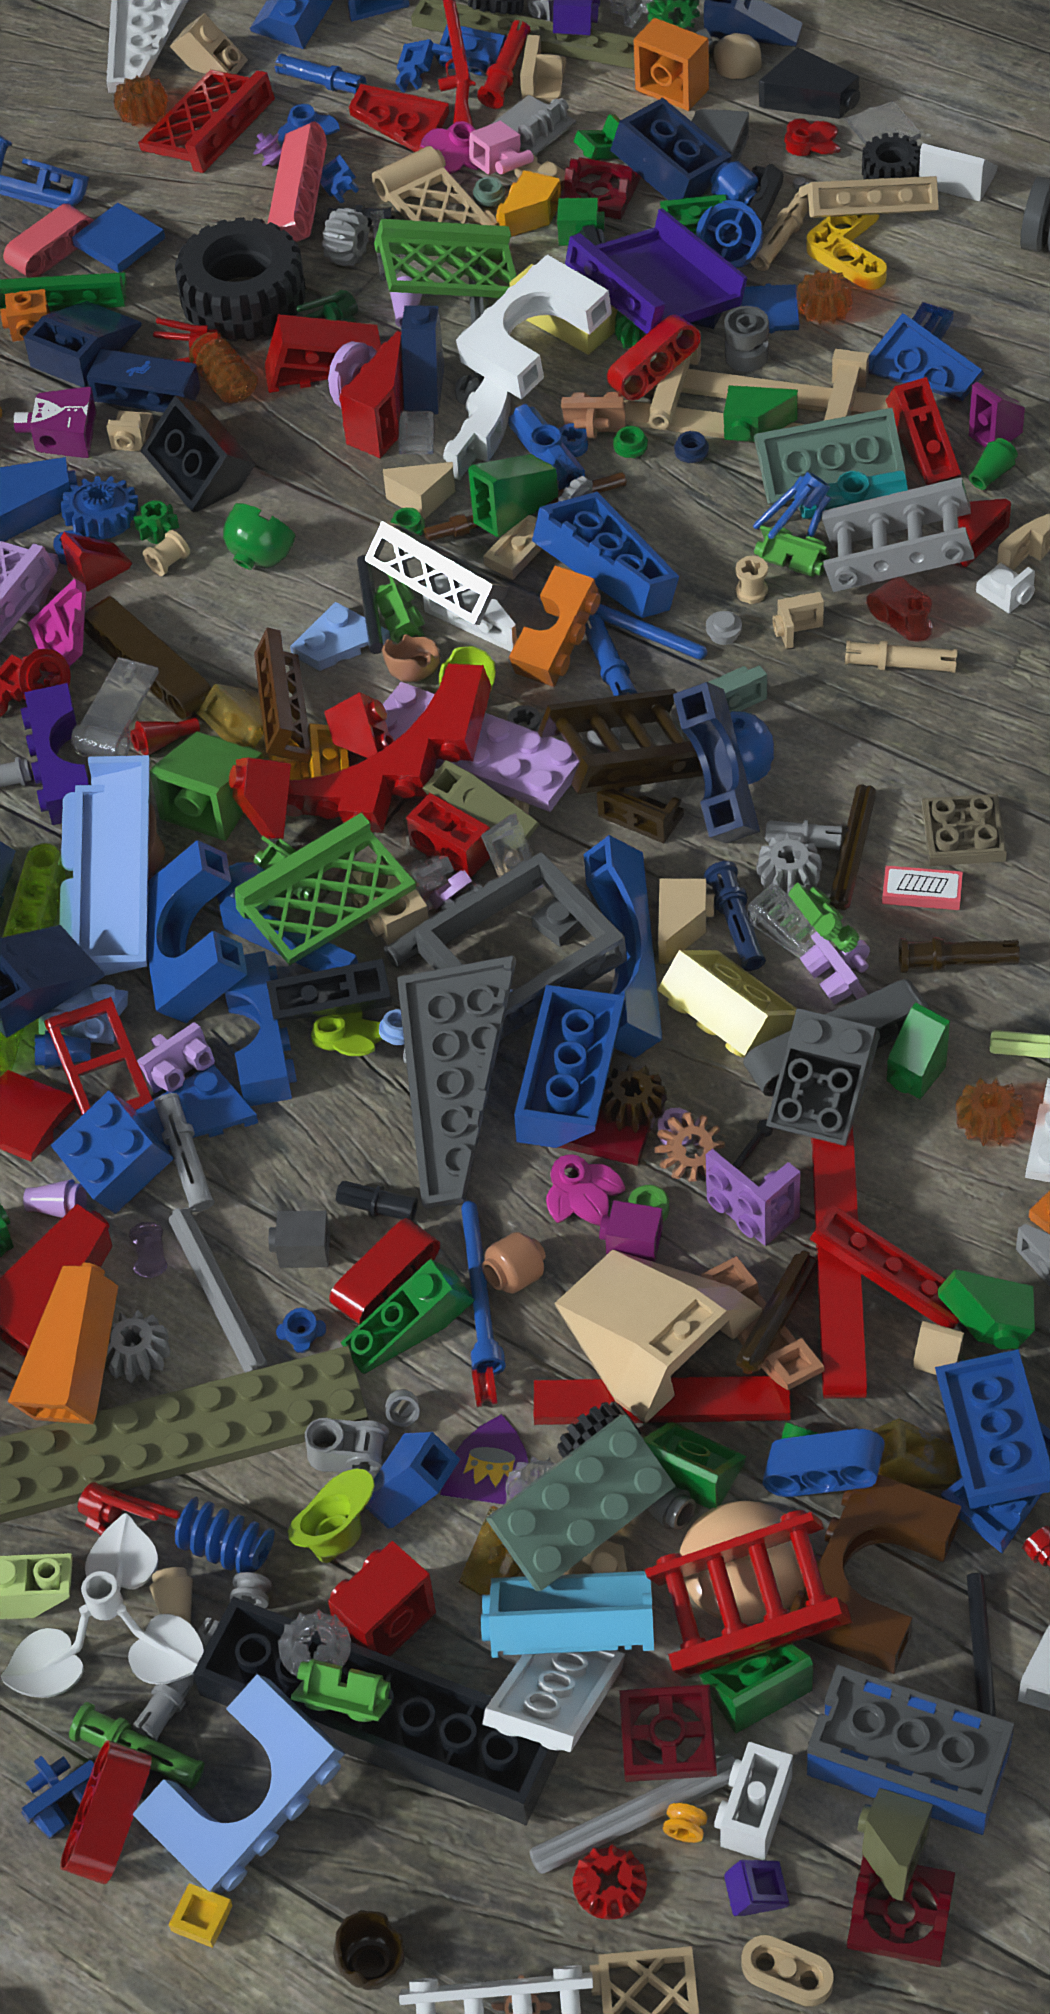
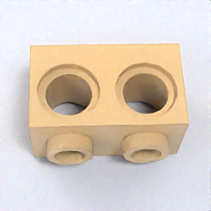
M352 871V883L372 886L374 873ZM379 874L377 887L393 889L401 884L395 876ZM415 889L367 918L373 934L376 937L381 935L386 944L389 945L429 919L428 908ZM350 893L356 908H362L368 904L370 896Z

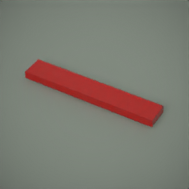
M770 1376L671 1378L675 1396L647 1423H668L670 1421L674 1423L790 1421V1390L780 1386ZM602 1379L534 1380V1425L576 1424L579 1422L578 1417L581 1414L588 1415L589 1409L596 1406L599 1409L602 1403L608 1402L611 1404L612 1401H616ZM622 1407L634 1423H644Z

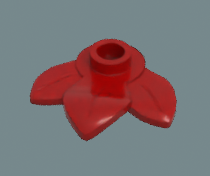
M804 118L794 119L787 125V132L784 137L786 150L796 156H808L811 151L825 155L841 152L840 146L832 141L838 135L839 129L834 124L826 121H816L811 124Z

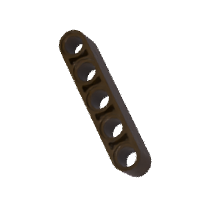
M107 596L85 611L84 631L178 718L183 721L187 720L215 701V695L209 683L113 597Z

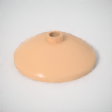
M734 1501L719 1505L704 1513L692 1524L684 1537L680 1553L684 1556L781 1522L780 1517L786 1513L771 1505L755 1501ZM792 1541L767 1549L784 1609L792 1607L799 1590L804 1592L806 1590ZM750 1555L725 1563L742 1623L756 1624L764 1622L763 1617L767 1613ZM705 1570L684 1577L688 1594L693 1601L710 1615L722 1620L709 1571Z

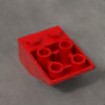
M398 330L388 341L381 345L375 356L362 366L356 377L342 388L339 396L346 444L380 459L400 436L404 408L401 332Z

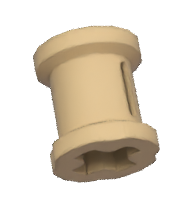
M169 530L165 534V539L154 548L147 547L143 551L145 562L159 576H164L168 572V567L179 558L186 559L190 555V549L186 541L174 530Z
M746 556L737 562L736 575L739 578V583L736 586V596L740 601L756 604L763 601L768 594V587L764 581L768 573V565L764 559L758 556Z

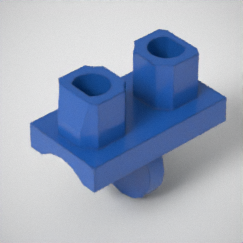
M42 1756L35 1759L33 1762L39 1773L25 1783L32 1794L46 1784L49 1789L22 1807L21 1814L27 1823L30 1824L34 1821L36 1826L49 1839L69 1826L70 1822L58 1806V1803L72 1794L80 1805L94 1767L92 1760H89L59 1781L57 1777L71 1768L64 1756L50 1766Z

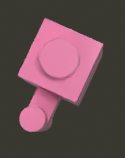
M502 121L470 132L469 161L488 175L496 172L502 175L532 163L534 156L530 150L520 153V134Z

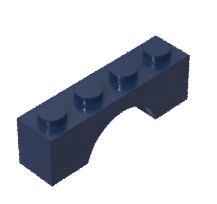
M705 682L674 693L673 697L681 729L694 746L703 770L705 794L700 804L709 838L729 843L760 832L724 689Z

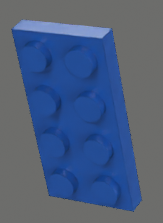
M1019 1349L935 1367L970 1509L1050 1492V1459Z

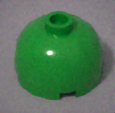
M236 503L223 527V538L226 546L235 555L233 561L247 570H252L253 566L258 568L275 566L291 550L296 537L295 533L274 516H271L270 520L260 516L261 509L244 503Z

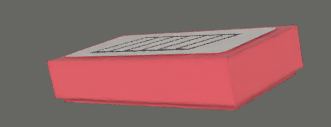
M886 866L882 904L960 910L963 872Z

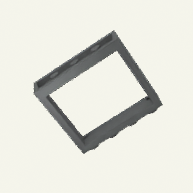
M542 852L529 860L522 861L514 869L497 879L489 881L483 888L466 898L459 899L447 910L425 920L419 927L415 928L419 954L434 970L463 965L445 944L543 884L595 938L594 941L510 992L500 1040L539 1016L546 985L583 989L627 961L625 937Z

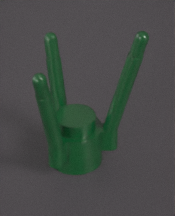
M342 289L332 295L307 302L296 308L298 312H303L323 306V308L304 317L319 318L325 315L328 320L356 322L353 316L358 312L355 298L351 293Z

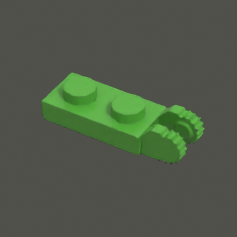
M798 882L794 885L788 895L818 934L827 941H833L837 948L844 953L852 951L858 945L860 936L850 925L843 926L841 923L843 915L829 904L831 902L829 897L815 886L809 891Z

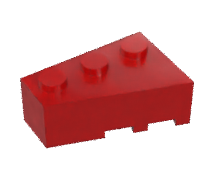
M278 314L265 361L268 392H278L280 386L300 384V388L311 387L310 382L328 380L330 365L336 352L344 344L351 341L365 343L368 346H372L378 352L381 347L378 325Z

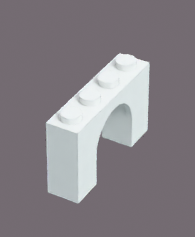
M546 255L540 262L533 265L528 273L515 285L509 287L506 293L491 307H488L482 316L469 328L461 332L460 336L456 339L460 361L522 399L544 378L540 354L510 336L512 330L528 318L539 315H552L564 319L590 335L612 314L609 291L553 257Z

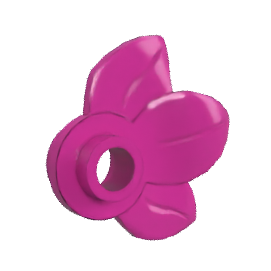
M458 121L447 130L436 128L429 131L423 137L420 146L423 148L431 146L435 150L438 149L445 159L446 165L444 168L449 174L456 173L463 165L473 170L479 169L469 161L470 132L475 131L471 124Z
M564 1155L559 1157L551 1168L550 1177L553 1186L546 1196V1205L550 1215L557 1223L563 1222L574 1212L585 1221L600 1226L603 1215H608V1197L623 1193L625 1185L621 1177L612 1168L604 1164H588L580 1156ZM573 1168L578 1172L579 1176L569 1178L564 1170Z

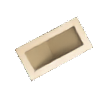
M453 462L383 469L386 499L401 508L410 507L416 509L424 519L456 492Z

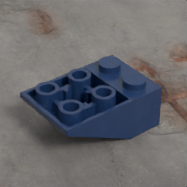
M88 301L44 315L24 336L30 367L78 386L87 387V375L100 348L119 351L142 326L141 321Z
M61 925L0 938V1031L6 1038L105 977L104 972Z

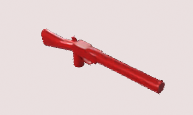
M443 0L453 58L446 63L447 77L438 79V84L441 92L457 88L453 124L458 121H464L473 126L468 97L470 86H476V83L470 77L456 0ZM454 62L456 75L449 76L448 67Z

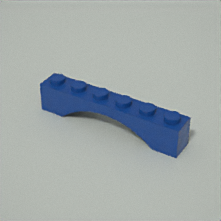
M608 835L583 854L586 885L597 901L602 914L625 937L627 961L615 968L613 985L610 994L625 996L614 1048L636 1058L662 1040L643 852Z

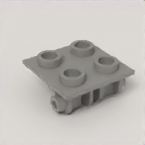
M527 95L493 123L502 121L520 134V149L523 151L530 150L533 155H536L575 125L576 120L567 116L569 106L565 99L555 98L547 105L531 95Z

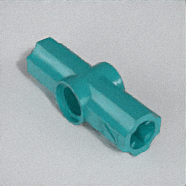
M900 470L868 477L858 471L845 472L839 476L837 482L828 484L831 488L826 494L832 499L824 510L907 491V479L904 471ZM801 504L799 511L802 519L813 518L817 505L814 504L812 509H809Z

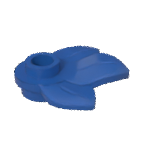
M299 104L290 110L287 118L288 123L279 128L278 143L280 147L283 146L285 134L311 122H317L322 127L325 135L340 131L337 120L332 116L318 115L311 105Z

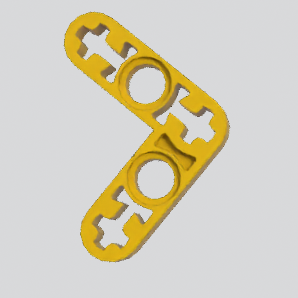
M879 214L827 217L808 232L806 251L814 260L867 290L879 289L886 283V263L881 258L852 242L877 222ZM838 224H848L851 227L847 229H839L835 226ZM841 256H851L854 259L851 261H842L838 258Z

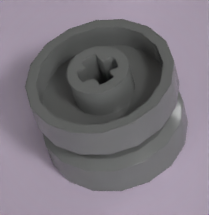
M1037 176L1032 185L1024 212L1020 245L1021 249L1040 252L1048 241L1050 252V178Z

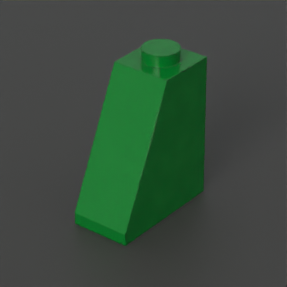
M533 454L473 464L468 468L473 521L476 525L497 538L504 535L528 515H532L540 507L545 506L558 497L556 468Z

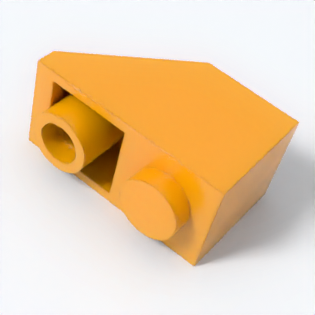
M524 170L518 181L512 183L505 202L500 203L498 206L496 221L500 226H509L511 237L549 225L558 211V198L561 195L560 179Z

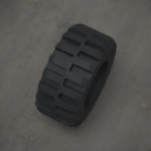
M244 217L235 218V221L229 222L226 219L217 221V225L212 227L207 225L201 228L200 234H193L177 255L175 273L184 315L193 325L208 326V329H217L218 339L226 337L228 341H237L238 338H246V341L256 340V336H269L274 332L278 314L296 316L298 313L297 306L304 303L306 286L300 248L288 232L284 229L281 231V228L272 222L265 224L262 219L253 218L251 221L246 220ZM238 277H254L240 282H227Z

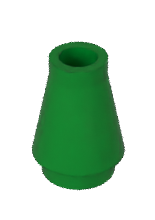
M1002 438L988 442L975 469L969 475L970 482L976 488L985 490L989 484L1015 466V459L1018 457L1015 447Z

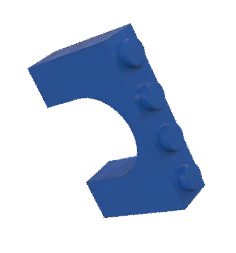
M196 840L148 880L147 955L155 1008L157 1012L183 1023H187L247 975L242 943L215 931H211L186 952V938L194 917L207 902L231 884L227 854L199 840Z

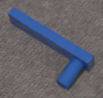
M227 896L219 906L224 929L280 955L249 917L244 919L237 911L235 898ZM259 911L264 919L281 921L263 911ZM284 931L283 941L290 950H293L305 942L306 934ZM328 942L295 963L316 972L357 964L358 961L357 955Z

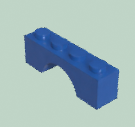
M265 951L244 955L247 975L225 992L229 1013L246 1016L260 1026L254 1040L245 1048L235 1053L243 1099L250 1107L292 1099L289 1083L297 1082L293 1058L285 1060L284 1051L291 1050L287 1027L279 1028L278 1021L273 1020L266 981L276 980L278 975L276 965L268 966Z

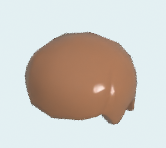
M405 634L398 644H393L392 640L387 639L382 648L383 658L390 674L404 683L418 682L427 678L436 671L441 660L437 644L434 640L427 637H411Z

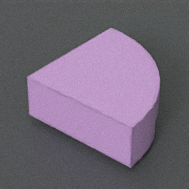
M465 870L459 871L448 879L447 884L438 890H434L430 894L429 901L437 910L443 905L444 901L447 899L452 900L465 891L472 882L471 878Z

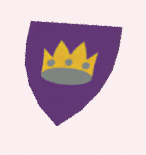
M502 1414L479 1426L461 1443L455 1452L461 1460L442 1487L440 1495L504 1505L529 1485L530 1468L526 1449L517 1431Z

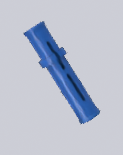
M282 53L276 59V63L283 64L282 67L275 66L277 74H284L324 85L327 90L333 92L342 90L356 94L360 86L359 83L366 84L365 76L345 72L339 66L332 65L327 67Z
M598 614L590 615L588 620L592 628L586 622L585 635L601 667L600 676L602 680L610 686L614 696L627 695V692L630 694L638 693L629 677V666L620 658L603 618Z

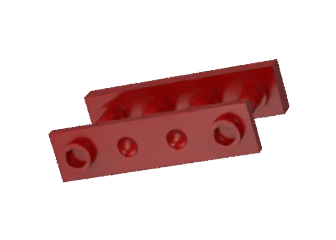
M805 1510L792 1511L781 1516V1522L684 1556L681 1553L662 1556L656 1560L657 1565L645 1569L646 1577L658 1586L667 1584L683 1640V1643L680 1644L681 1650L668 1654L674 1673L687 1679L852 1623L848 1606L838 1597L832 1598L831 1595H826L809 1539V1534L824 1530L822 1521L814 1513H806ZM792 1541L809 1598L805 1602V1608L793 1612L783 1607L767 1552L768 1548ZM750 1555L767 1613L763 1617L764 1622L749 1627L741 1621L725 1563ZM705 1570L709 1571L725 1627L721 1631L722 1636L708 1641L705 1638H700L684 1577Z

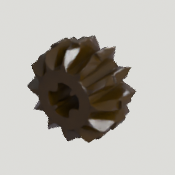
M630 1063L625 1072L613 1068L611 1078H607L601 1103L603 1117L606 1123L616 1122L619 1132L626 1126H631L636 1134L639 1126L642 1124L652 1129L655 1123L654 1119L662 1118L665 1113L667 1090H665V1086H662V1079L659 1074L649 1075L646 1065L639 1071L634 1070Z

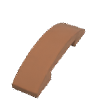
M737 1256L701 1274V1277L732 1286L759 1305L763 1312L767 1302L759 1294L758 1282ZM760 1315L737 1336L742 1345L745 1344ZM785 1325L761 1366L776 1383L786 1390H790L825 1371L824 1365L802 1338L796 1340Z

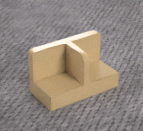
M540 35L527 36L520 74L522 99L527 95H531L542 102L551 103L553 99L561 98L566 57L541 54Z

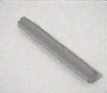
M188 1208L173 1210V1214L169 1217V1223L244 1372L264 1368L267 1365V1360L191 1210Z
M725 1754L716 1759L717 1776L674 1779L533 1847L530 1850V1857L534 1867L540 1874H544L591 1851L593 1847L602 1846L667 1814V1808L672 1803L688 1804L729 1784L730 1774L736 1759L732 1754Z

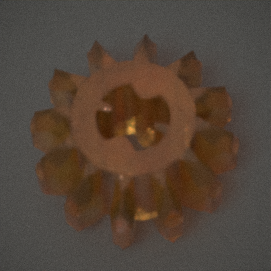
M136 74L134 79L124 78V84L116 85L114 106L122 122H130L132 127L138 123H143L146 126L148 122L157 123L158 117L166 115L168 97L160 79H151L150 75L139 78Z
M830 269L826 273L815 270L814 275H804L803 281L798 284L796 290L799 314L805 315L807 321L818 320L820 325L824 321L834 324L837 318L845 319L853 305L854 295L852 294L851 280L844 279L843 272L832 274Z
M981 1077L976 1082V1087L966 1084L962 1096L956 1101L955 1111L957 1112L956 1123L958 1129L966 1130L965 1135L968 1140L979 1137L983 1147L987 1144L988 1140H994L1001 1146L1005 1137L1014 1139L1018 1133V1127H1021L1024 1123L1025 1112H1023L1024 1101L1022 1095L1014 1094L1015 1089L1012 1083L1003 1087L1000 1086L997 1077L992 1081V1084H987Z

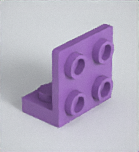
M714 1149L706 1153L707 1200L717 1212H725L736 1221L738 1228L747 1237H755L766 1246L800 1217V1171L792 1164L787 1162L777 1172H769L763 1178L760 1185L757 1186Z

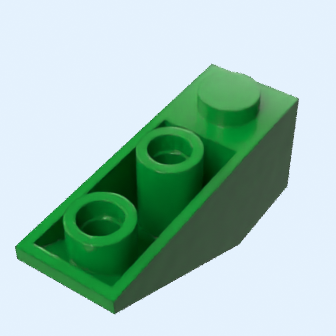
M430 1259L340 1343L343 1347H349L352 1360L361 1373L366 1374L446 1328L475 1299L453 1270Z

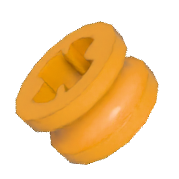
M670 1804L666 1812L670 1819L664 1822V1833L683 1842L696 1843L702 1841L704 1831L700 1826L706 1825L707 1813L689 1804Z

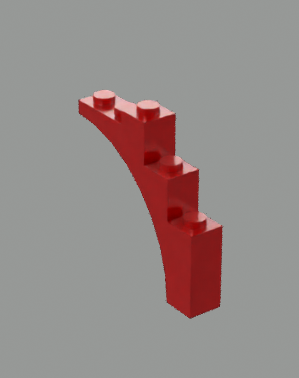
M448 664L440 686L425 711L404 734L382 751L359 764L332 774L303 780H289L286 815L292 817L316 815L326 819L341 817L343 823L362 813L370 822L371 832L383 833L392 795H398L403 798H412L414 796L426 797L427 794L422 788L434 775L437 759L449 762L474 760L492 687L484 665Z

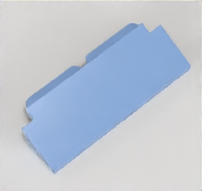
M149 755L88 757L91 785H75V792L68 793L63 798L61 862L64 869L73 871V878L64 880L60 887V925L104 972L105 976L147 966Z

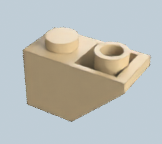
M205 13L185 27L170 45L173 51L191 70L204 74L210 69L237 74L248 61L243 53Z

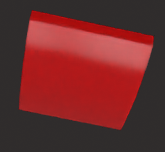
M7 1070L0 1077V1149L32 1162L53 1142L54 1128L75 1109V1096Z

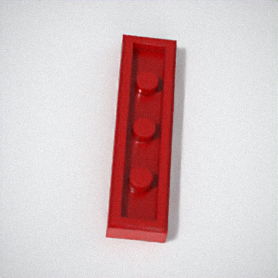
M832 1204L809 1238L811 1241L936 1324L951 1329L956 1327L959 1319L938 1297V1288L944 1283L945 1278Z

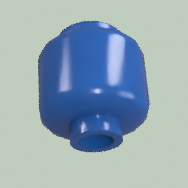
M739 161L722 163L710 179L712 183L711 193L713 195L725 194L726 200L740 201L750 206L754 195L758 193V177Z

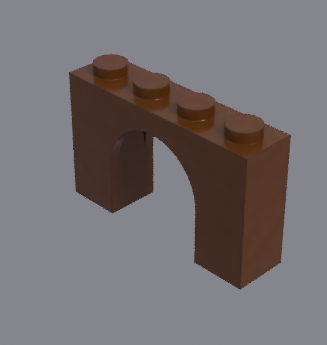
M878 1474L877 1481L873 1486L844 1491L841 1505L845 1506L842 1515L840 1519L833 1517L829 1523L824 1538L828 1545L823 1555L815 1554L826 1595H831L832 1598L838 1597L848 1606L852 1623L805 1639L895 1674L911 1637L913 1617L861 1596L849 1584L844 1568L856 1552L878 1543L896 1544L944 1563L960 1526L962 1506ZM798 1591L790 1612L806 1607L805 1602L809 1600L807 1591Z

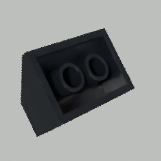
M177 395L174 396L140 450L192 512H198L238 492L256 465V462L205 404Z

